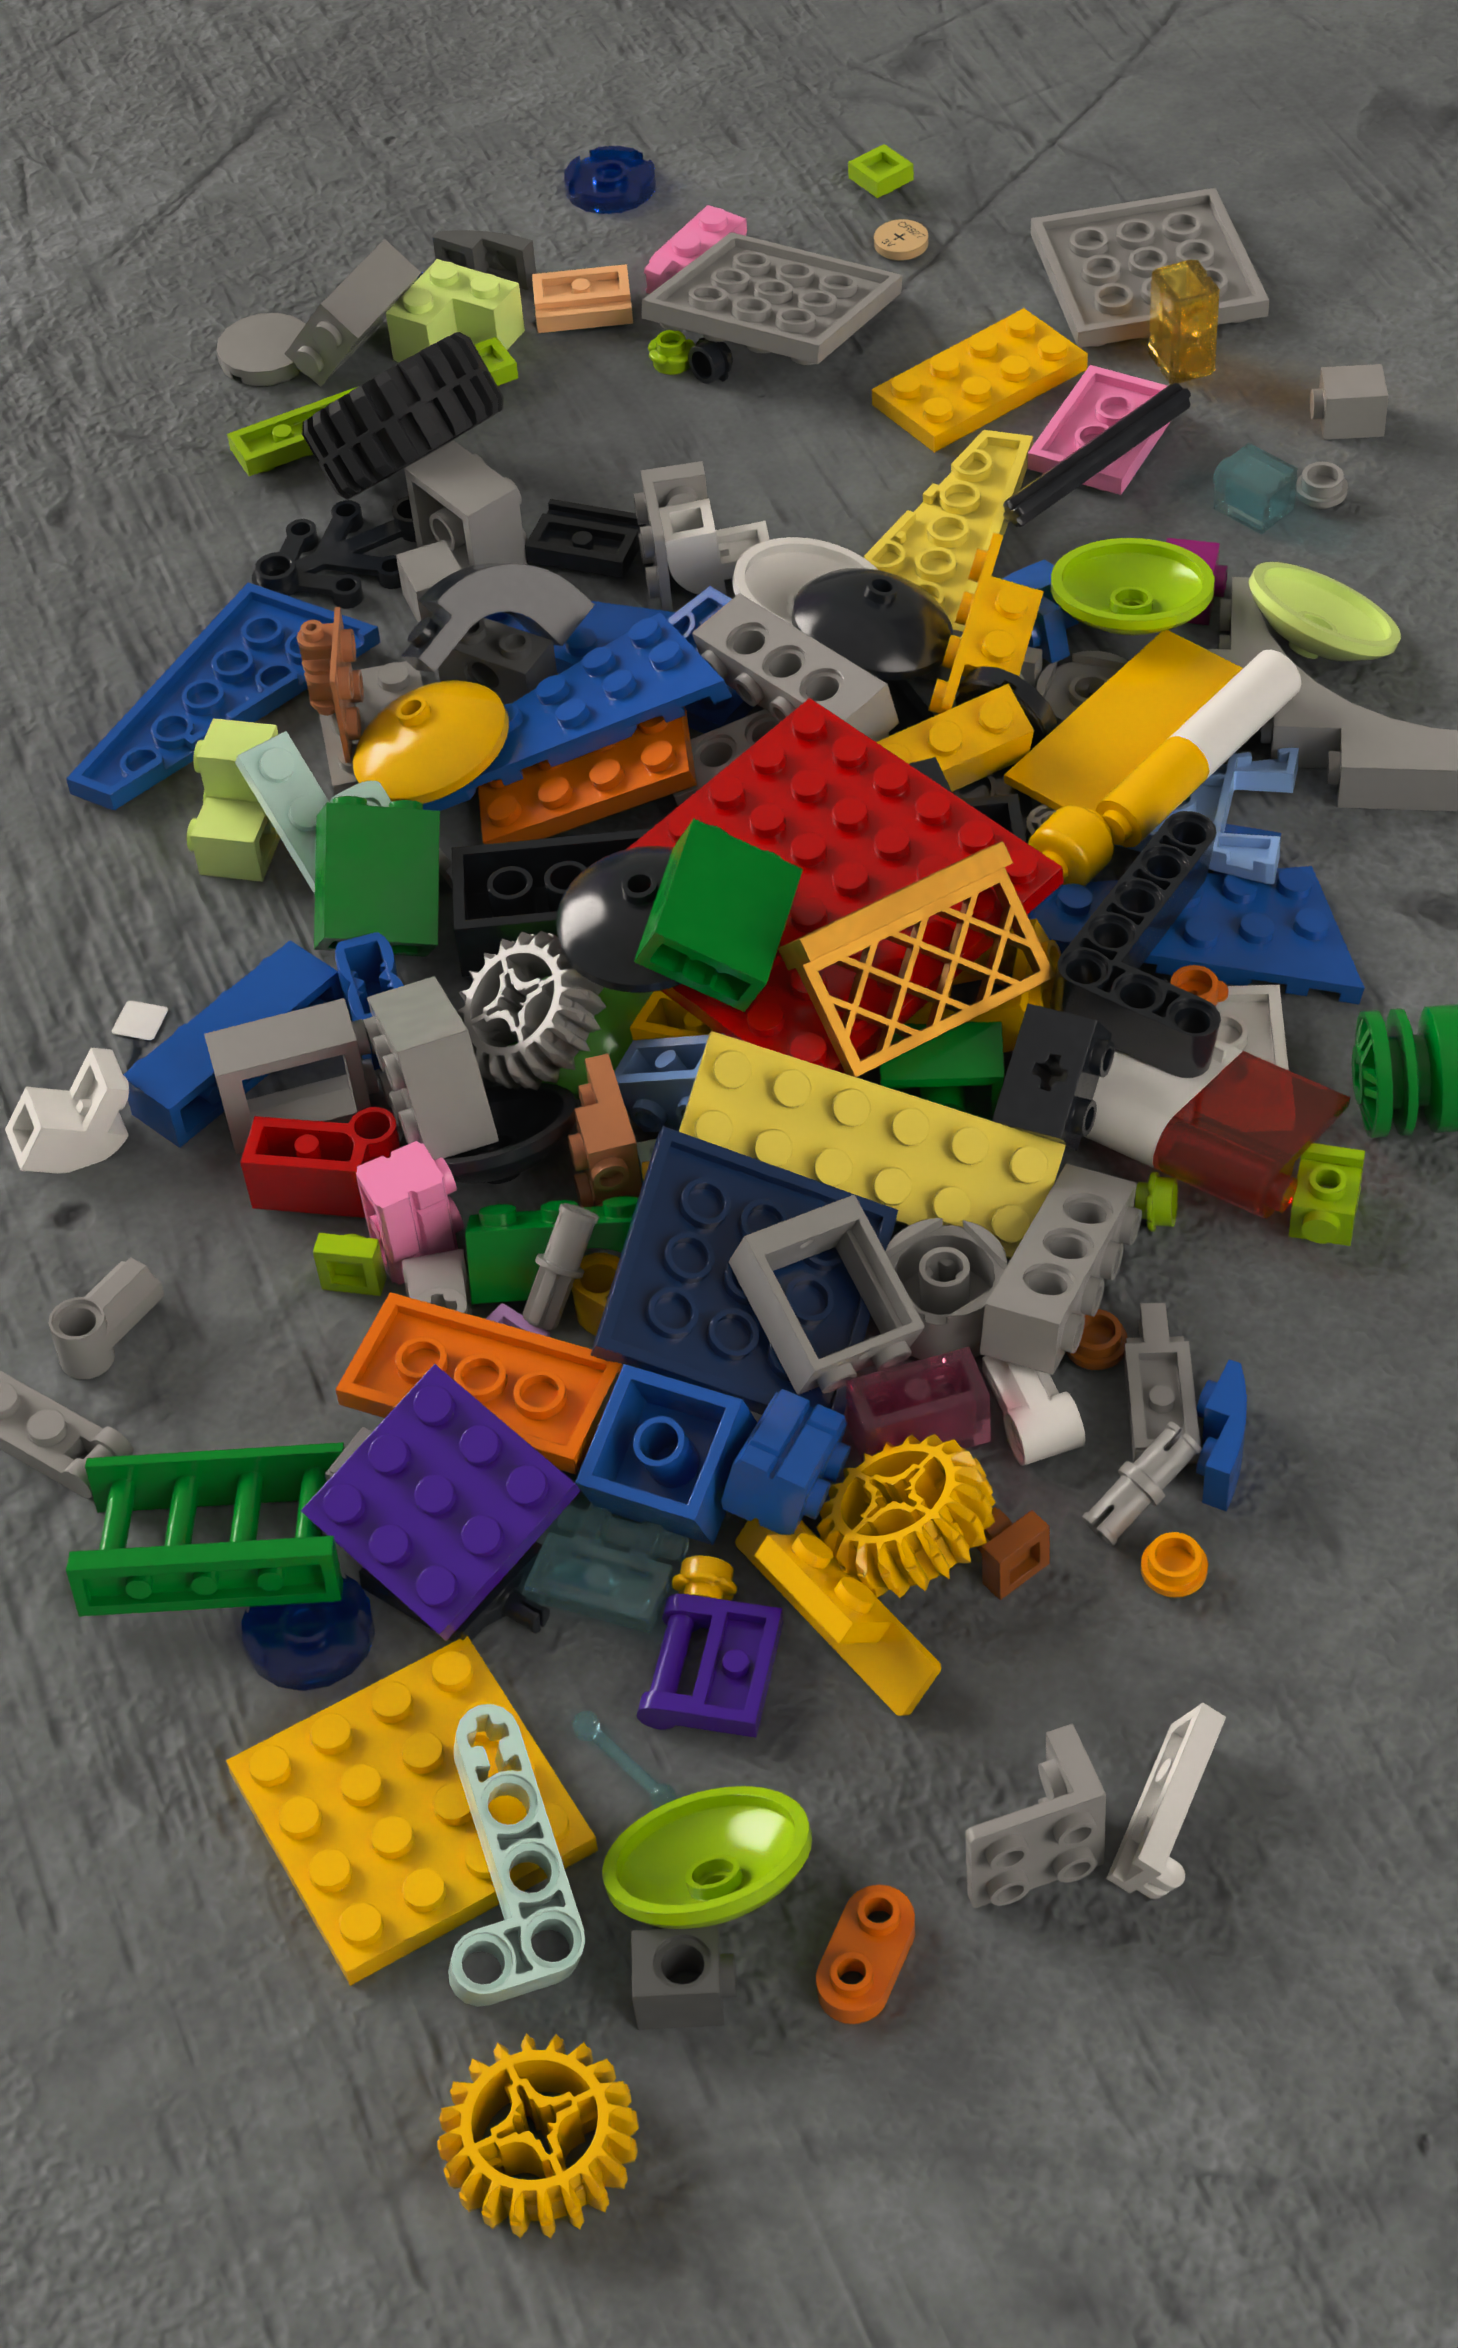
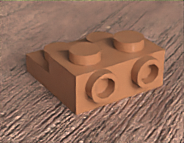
M609 1053L586 1058L588 1084L578 1086L582 1107L574 1108L578 1133L568 1136L575 1171H584V1173L573 1175L580 1207L603 1206L604 1200L619 1196L639 1198L642 1183L637 1143Z

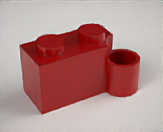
M369 1107L357 1112L352 1116L349 1123L254 1116L240 1161L252 1208L366 1218L356 1177L357 1166L380 1156L390 1158L392 1151L401 1148L394 1115L384 1108Z

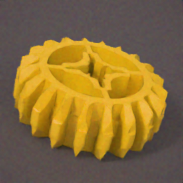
M911 1434L902 1445L893 1446L887 1441L883 1451L873 1456L864 1453V1462L858 1467L844 1468L845 1480L843 1483L830 1486L828 1492L830 1500L824 1502L820 1511L822 1521L816 1527L820 1534V1540L831 1549L833 1557L837 1558L841 1571L856 1576L876 1597H880L888 1590H891L901 1598L910 1586L917 1585L926 1591L930 1580L940 1575L950 1579L949 1569L955 1564L971 1563L969 1549L987 1543L984 1529L989 1528L995 1523L992 1506L996 1502L992 1496V1487L979 1461L976 1458L973 1459L970 1452L960 1447L955 1439L942 1442L936 1434H933L920 1442Z
M526 2033L521 2043L522 2052L510 2055L508 2049L497 2042L493 2051L496 2063L489 2067L483 2062L472 2058L469 2072L473 2083L453 2081L450 2094L455 2105L441 2108L439 2120L442 2130L446 2133L439 2136L437 2146L441 2159L448 2162L444 2168L446 2181L453 2189L461 2188L459 2198L462 2206L468 2212L482 2207L481 2213L484 2223L490 2226L491 2229H494L509 2216L512 2233L520 2239L528 2230L531 2221H539L542 2233L551 2239L556 2229L554 2219L567 2216L569 2223L580 2230L584 2223L583 2206L589 2204L593 2208L606 2213L610 2203L605 2187L625 2189L628 2177L626 2168L622 2164L635 2162L638 2153L636 2140L630 2136L636 2134L639 2124L636 2111L628 2107L632 2101L630 2089L624 2081L614 2082L616 2079L614 2066L607 2058L593 2064L592 2051L584 2042L570 2054L566 2055L564 2040L557 2034L551 2039L546 2050H537L534 2039ZM538 2092H555L562 2095L550 2097L543 2096ZM511 2103V2111L507 2118L490 2128L492 2135L482 2140L492 2118L505 2105ZM526 2116L532 2119L536 2130H541L542 2134L547 2138L551 2154L546 2153L540 2139L536 2140L529 2131ZM596 2129L591 2145L585 2154L567 2169L565 2160L569 2152L585 2142L584 2134ZM520 2173H531L541 2179L525 2180L511 2176Z

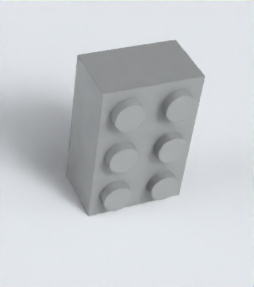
M430 977L367 997L372 1017L363 1019L369 1045L372 1053H376L383 1071L378 1076L388 1107H392L398 1126H402L407 1143L410 1144L415 1141L423 1143L433 1160L498 1142L499 1138L468 1029L436 977Z

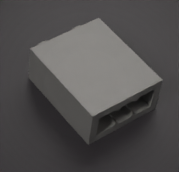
M384 239L319 305L284 354L296 364L302 373L309 376L322 387L384 322L386 312L411 287L421 272Z

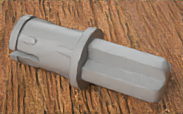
M560 1204V1212L545 1253L536 1256L535 1262L540 1267L523 1311V1318L529 1324L545 1330H554L559 1325L575 1279H581L585 1271L580 1267L595 1223L597 1224L599 1216L573 1204Z

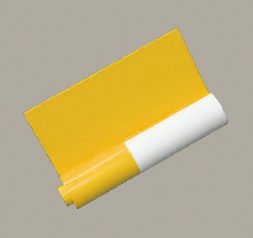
M1169 630L1162 631L1004 774V783L1055 811L1069 805L1092 809L1099 813L1108 823L1113 844L1126 848L1135 847L1300 691L1302 685L1300 673L1288 657L1275 650H1263L1242 668Z

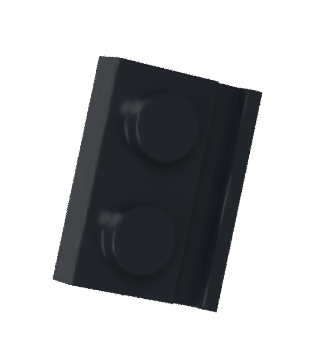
M550 499L547 514L543 513L525 545L527 562L624 579L640 548L638 537L640 527H645L647 524L638 525L636 513Z

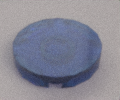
M623 146L598 147L589 151L590 157L584 158L581 161L580 155L574 158L564 171L566 196L574 206L586 212L614 214L635 209L648 201L656 190L654 163L651 160H644L643 153L634 148Z
M346 1574L345 1578H343L341 1601L250 1606L248 1613L247 1609H245L241 1620L242 1640L246 1656L258 1675L277 1687L298 1691L329 1687L351 1675L368 1656L375 1636L370 1599L359 1583Z

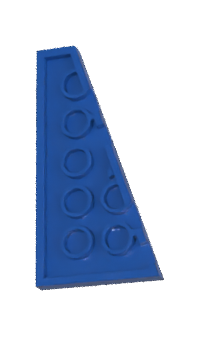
M659 612L651 618L638 621L627 633L606 646L589 651L580 662L562 673L545 678L537 685L536 689L513 703L505 704L504 707L509 717V730L503 748L495 760L483 773L463 788L441 799L424 803L423 810L442 811L470 800L475 794L476 788L480 785L501 779L504 786L524 779L521 769L544 760H548L551 767L560 765L631 737L639 723L663 716L667 723L685 716V709L683 707L708 696L716 704L731 698L732 695L724 679Z
M1312 866L1277 868L1274 884H1265L1222 872L1208 873L1205 882L1144 961L1145 963L1156 964V973L1173 975L1175 971L1184 966L1200 965L1213 971L1218 980L1225 984L1248 986L1253 980L1285 984V993L1307 996L1309 988L1339 993L1340 1002L1360 1004L1365 989ZM1119 880L1089 882L1086 886L1074 883L1062 884L1027 916L1029 920L1037 918L1049 940H1054L1058 944L1062 954Z

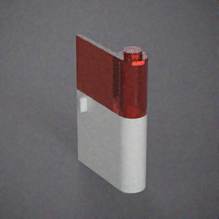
M1216 1040L1209 1069L1203 1075L1194 1078H1181L1169 1074L1115 1049L1113 1062L1108 1074L1104 1078L1099 1077L1093 1097L1097 1105L1094 1125L1086 1138L1267 1219L1275 1210L1283 1213L1288 1208L1298 1185V1180L1292 1177L1295 1161L1349 1107L1351 1097L1220 1040ZM1064 1071L1062 1076L1052 1075L1049 1085L1052 1086L1055 1081L1065 1082L1068 1073Z

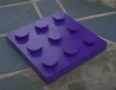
M434 1364L302 1508L301 1512L326 1535L334 1536L336 1544L447 1641L581 1490L570 1478Z

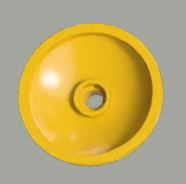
M450 680L418 687L392 701L367 725L354 753V775L358 783L365 781L380 782L392 802L411 800L424 804L441 799L472 782L495 760L503 748L508 735V713L499 696L490 688L478 683Z

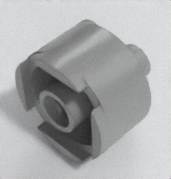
M943 1218L922 1220L904 1228L889 1242L885 1252L925 1325L924 1330L910 1346L911 1356L920 1359L929 1369L938 1371L947 1370L957 1362L970 1360L981 1355L980 1346L985 1303L1007 1266L1006 1253L1003 1246L990 1231L976 1223L964 1220L963 1227L943 1225Z

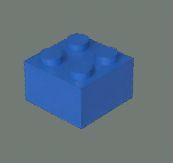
M623 1364L575 1484L596 1509L713 1545L726 1514V1510H723L722 1503L720 1502L733 1462L758 1422L743 1399Z

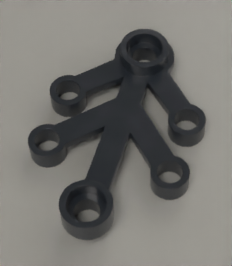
M409 496L395 502L392 508L393 520L346 539L347 535L361 529L364 523L360 504L352 500L340 501L332 507V519L319 545L316 525L313 521L308 519L292 521L286 527L287 537L280 551L264 555L256 562L255 570L252 574V584L287 596H291L297 591L331 595L334 604L343 609L354 608L363 601L364 595L361 580L351 574L331 577L316 573L323 570H333L378 576L382 587L387 589L401 588L396 555L378 557L363 555V553L401 537L406 541L416 542ZM318 545L315 553L300 558L303 552L311 551Z

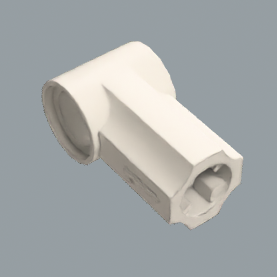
M989 1356L982 1358V1371L1004 1413L1003 1421L1009 1445L1021 1466L1085 1446V1431L1078 1408L1067 1391L1058 1392L1050 1374Z

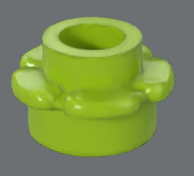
M666 330L659 333L649 343V358L653 361V366L658 372L667 375L680 374L690 368L688 353L696 345L693 340H686V336L682 332Z
M1152 1172L1148 1182H1138L1135 1208L1142 1210L1141 1219L1148 1221L1147 1228L1149 1231L1155 1232L1156 1226L1174 1227L1178 1209L1177 1178L1160 1177L1159 1172Z

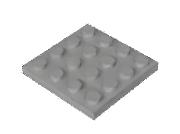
M1216 188L1031 218L1032 239L1075 343L1080 348L1089 346L1099 347L1107 343L1136 338L1146 339L1154 335L1184 330L1193 331L1202 327L1231 322L1241 323L1249 319L1268 316L1269 298Z
M731 232L642 300V319L658 322L662 328L677 331L684 329L700 333L709 341H730L746 345L750 351L755 353L772 352L788 356L797 364H819L901 294L903 275Z

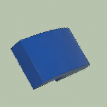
M1230 1359L1218 1382L1212 1380L1206 1382L1196 1409L1197 1416L1204 1418L1203 1448L1196 1468V1473L1204 1476L1202 1503L1226 1512L1235 1493L1240 1475L1247 1413L1246 1384L1242 1365Z

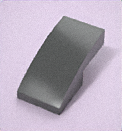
M474 230L438 231L432 236L435 259L452 262L459 266L519 283V288L528 290L533 285L532 274H537L533 240L503 233Z

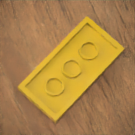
M1023 308L872 389V405L935 453L1086 371L1088 367V353Z

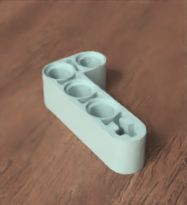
M494 1704L478 1705L465 1713L459 1721L453 1748L455 1764L504 1917L503 1921L475 1929L462 1936L453 1950L448 1970L449 1984L459 1999L466 2004L477 2007L492 2005L563 1981L576 1969L585 1945L582 1921L519 1726L510 1712ZM485 1731L490 1741L499 1740L495 1758L498 1773L489 1778L490 1763L486 1750L483 1746H474L477 1732ZM508 1795L515 1797L522 1802L527 1815L516 1824L506 1825L499 1823L489 1812L488 1805L499 1796ZM531 1862L537 1864L545 1871L548 1884L538 1892L527 1893L514 1886L509 1872L520 1863ZM542 1930L557 1931L566 1938L570 1953L560 1961L548 1962L542 1960L535 1954L531 1939ZM481 1951L492 1954L500 1963L502 1974L490 1984L481 1985L472 1982L466 1977L462 1969V1962L467 1956Z

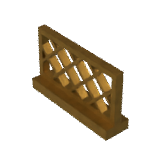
M1003 841L978 851L778 948L788 971L794 968L797 969L847 1075L858 1077L1056 977L1005 869L1013 861ZM992 886L1003 908L998 927L972 917L979 892ZM963 901L960 912L949 908ZM934 914L957 923L948 952L922 942L928 918ZM914 925L911 936L900 933V931ZM1011 927L1015 934L1009 932ZM968 928L994 938L986 967L960 957ZM883 939L907 948L898 977L871 966L878 942ZM1006 944L1023 950L1033 974L1018 981L998 972ZM863 950L860 961L848 957ZM918 952L945 963L936 992L909 982ZM836 964L856 972L848 1002L829 995L818 971ZM956 968L982 978L976 1002L971 1005L948 997ZM868 977L895 988L886 1017L859 1007ZM994 983L1005 987L991 994ZM906 993L933 1003L926 1027L921 1030H916L897 1022ZM944 1008L955 1012L941 1019ZM837 1010L844 1013L842 1021ZM855 1018L882 1028L876 1052L861 1060L849 1038ZM894 1033L905 1037L891 1044Z

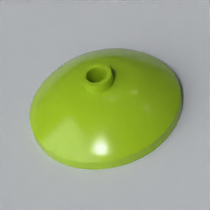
M1116 538L1080 546L1060 558L1054 565L1051 573L1052 596L1065 612L1085 625L1118 635H1147L1181 626L1200 614L1210 604L1214 595V574L1202 558L1183 547L1152 539Z
M732 1786L700 1791L668 1802L630 1825L615 1840L604 1859L602 1867L603 1882L612 1904L621 1913L645 1924L668 1929H692L722 1924L763 1906L780 1894L792 1882L809 1856L812 1846V1832L804 1809L794 1799L781 1792L753 1786Z

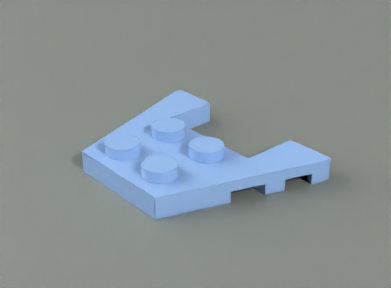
M1299 748L1277 749V759L1252 761L1250 752L1233 754L1229 758L1228 764H1222L1168 816L1170 817L1172 814L1181 811H1193L1203 814L1214 823L1217 833L1209 865L1210 870L1265 884H1274L1280 858V837L1224 833L1234 790L1293 793L1298 771ZM1165 820L1138 845L1127 848L1141 852Z

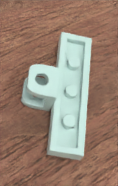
M285 731L239 754L235 763L315 894L316 816L326 802L329 801L289 734ZM365 781L336 794L329 803H333V799L340 796L365 798L369 806L389 807V803L392 801L380 782Z

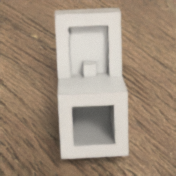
M709 498L659 508L671 575L680 586L695 594H700L707 587L712 586L726 595L724 580L733 578L735 566L740 556L750 547L770 540L766 521L715 530Z
M91 1047L70 1091L25 1087L5 1128L21 1171L69 1173L106 1160L123 1145L129 1135L119 1110H122L127 1103L129 1084L127 1078L122 1074L113 1050Z

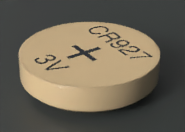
M899 219L886 222L878 227L874 233L875 250L881 256L890 260L904 261L916 258L925 252L929 244L927 229L922 224L912 220Z

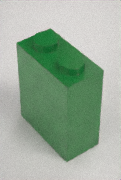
M340 796L334 798L333 803L326 802L316 816L314 950L335 951L340 941L379 932L388 940L394 955L427 957L438 946L440 811L423 810L422 803L411 800L393 801L389 803V807L369 806L365 798L357 796Z
M693 818L672 849L634 962L745 1012L767 984L803 869L783 860L773 852L761 850L737 839L717 826L707 825Z

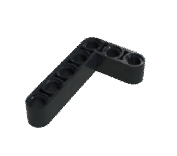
M1193 811L1177 812L1165 820L1064 950L1057 962L1056 977L1054 978L1050 1000V1009L1100 1022L1112 1033L1111 1041L1114 1043L1115 1049L1181 1078H1194L1203 1075L1209 1069L1221 1023L1220 1012L1207 1000L1139 970V968L1207 877L1217 833L1216 827L1208 817Z

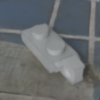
M1140 1303L1139 1338H1126L1123 1358L1133 1463L1166 1429V1425L1170 1421L1181 1427V1435L1187 1432L1200 1446L1189 1341H1184V1336L1169 1337L1166 1303ZM1200 1453L1195 1455L1188 1463H1198Z

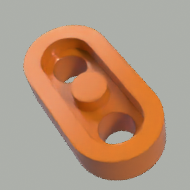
M887 1885L867 1886L853 1894L843 1910L816 1972L819 2003L825 2013L836 2021L846 2024L867 2022L876 2017L887 2003L915 1937L914 1908L908 1897L900 1890ZM875 1911H885L891 1915L890 1919L883 1923H874L867 1918L869 1914ZM849 1971H856L864 1976L863 1980L857 1984H846L840 1980V1977Z

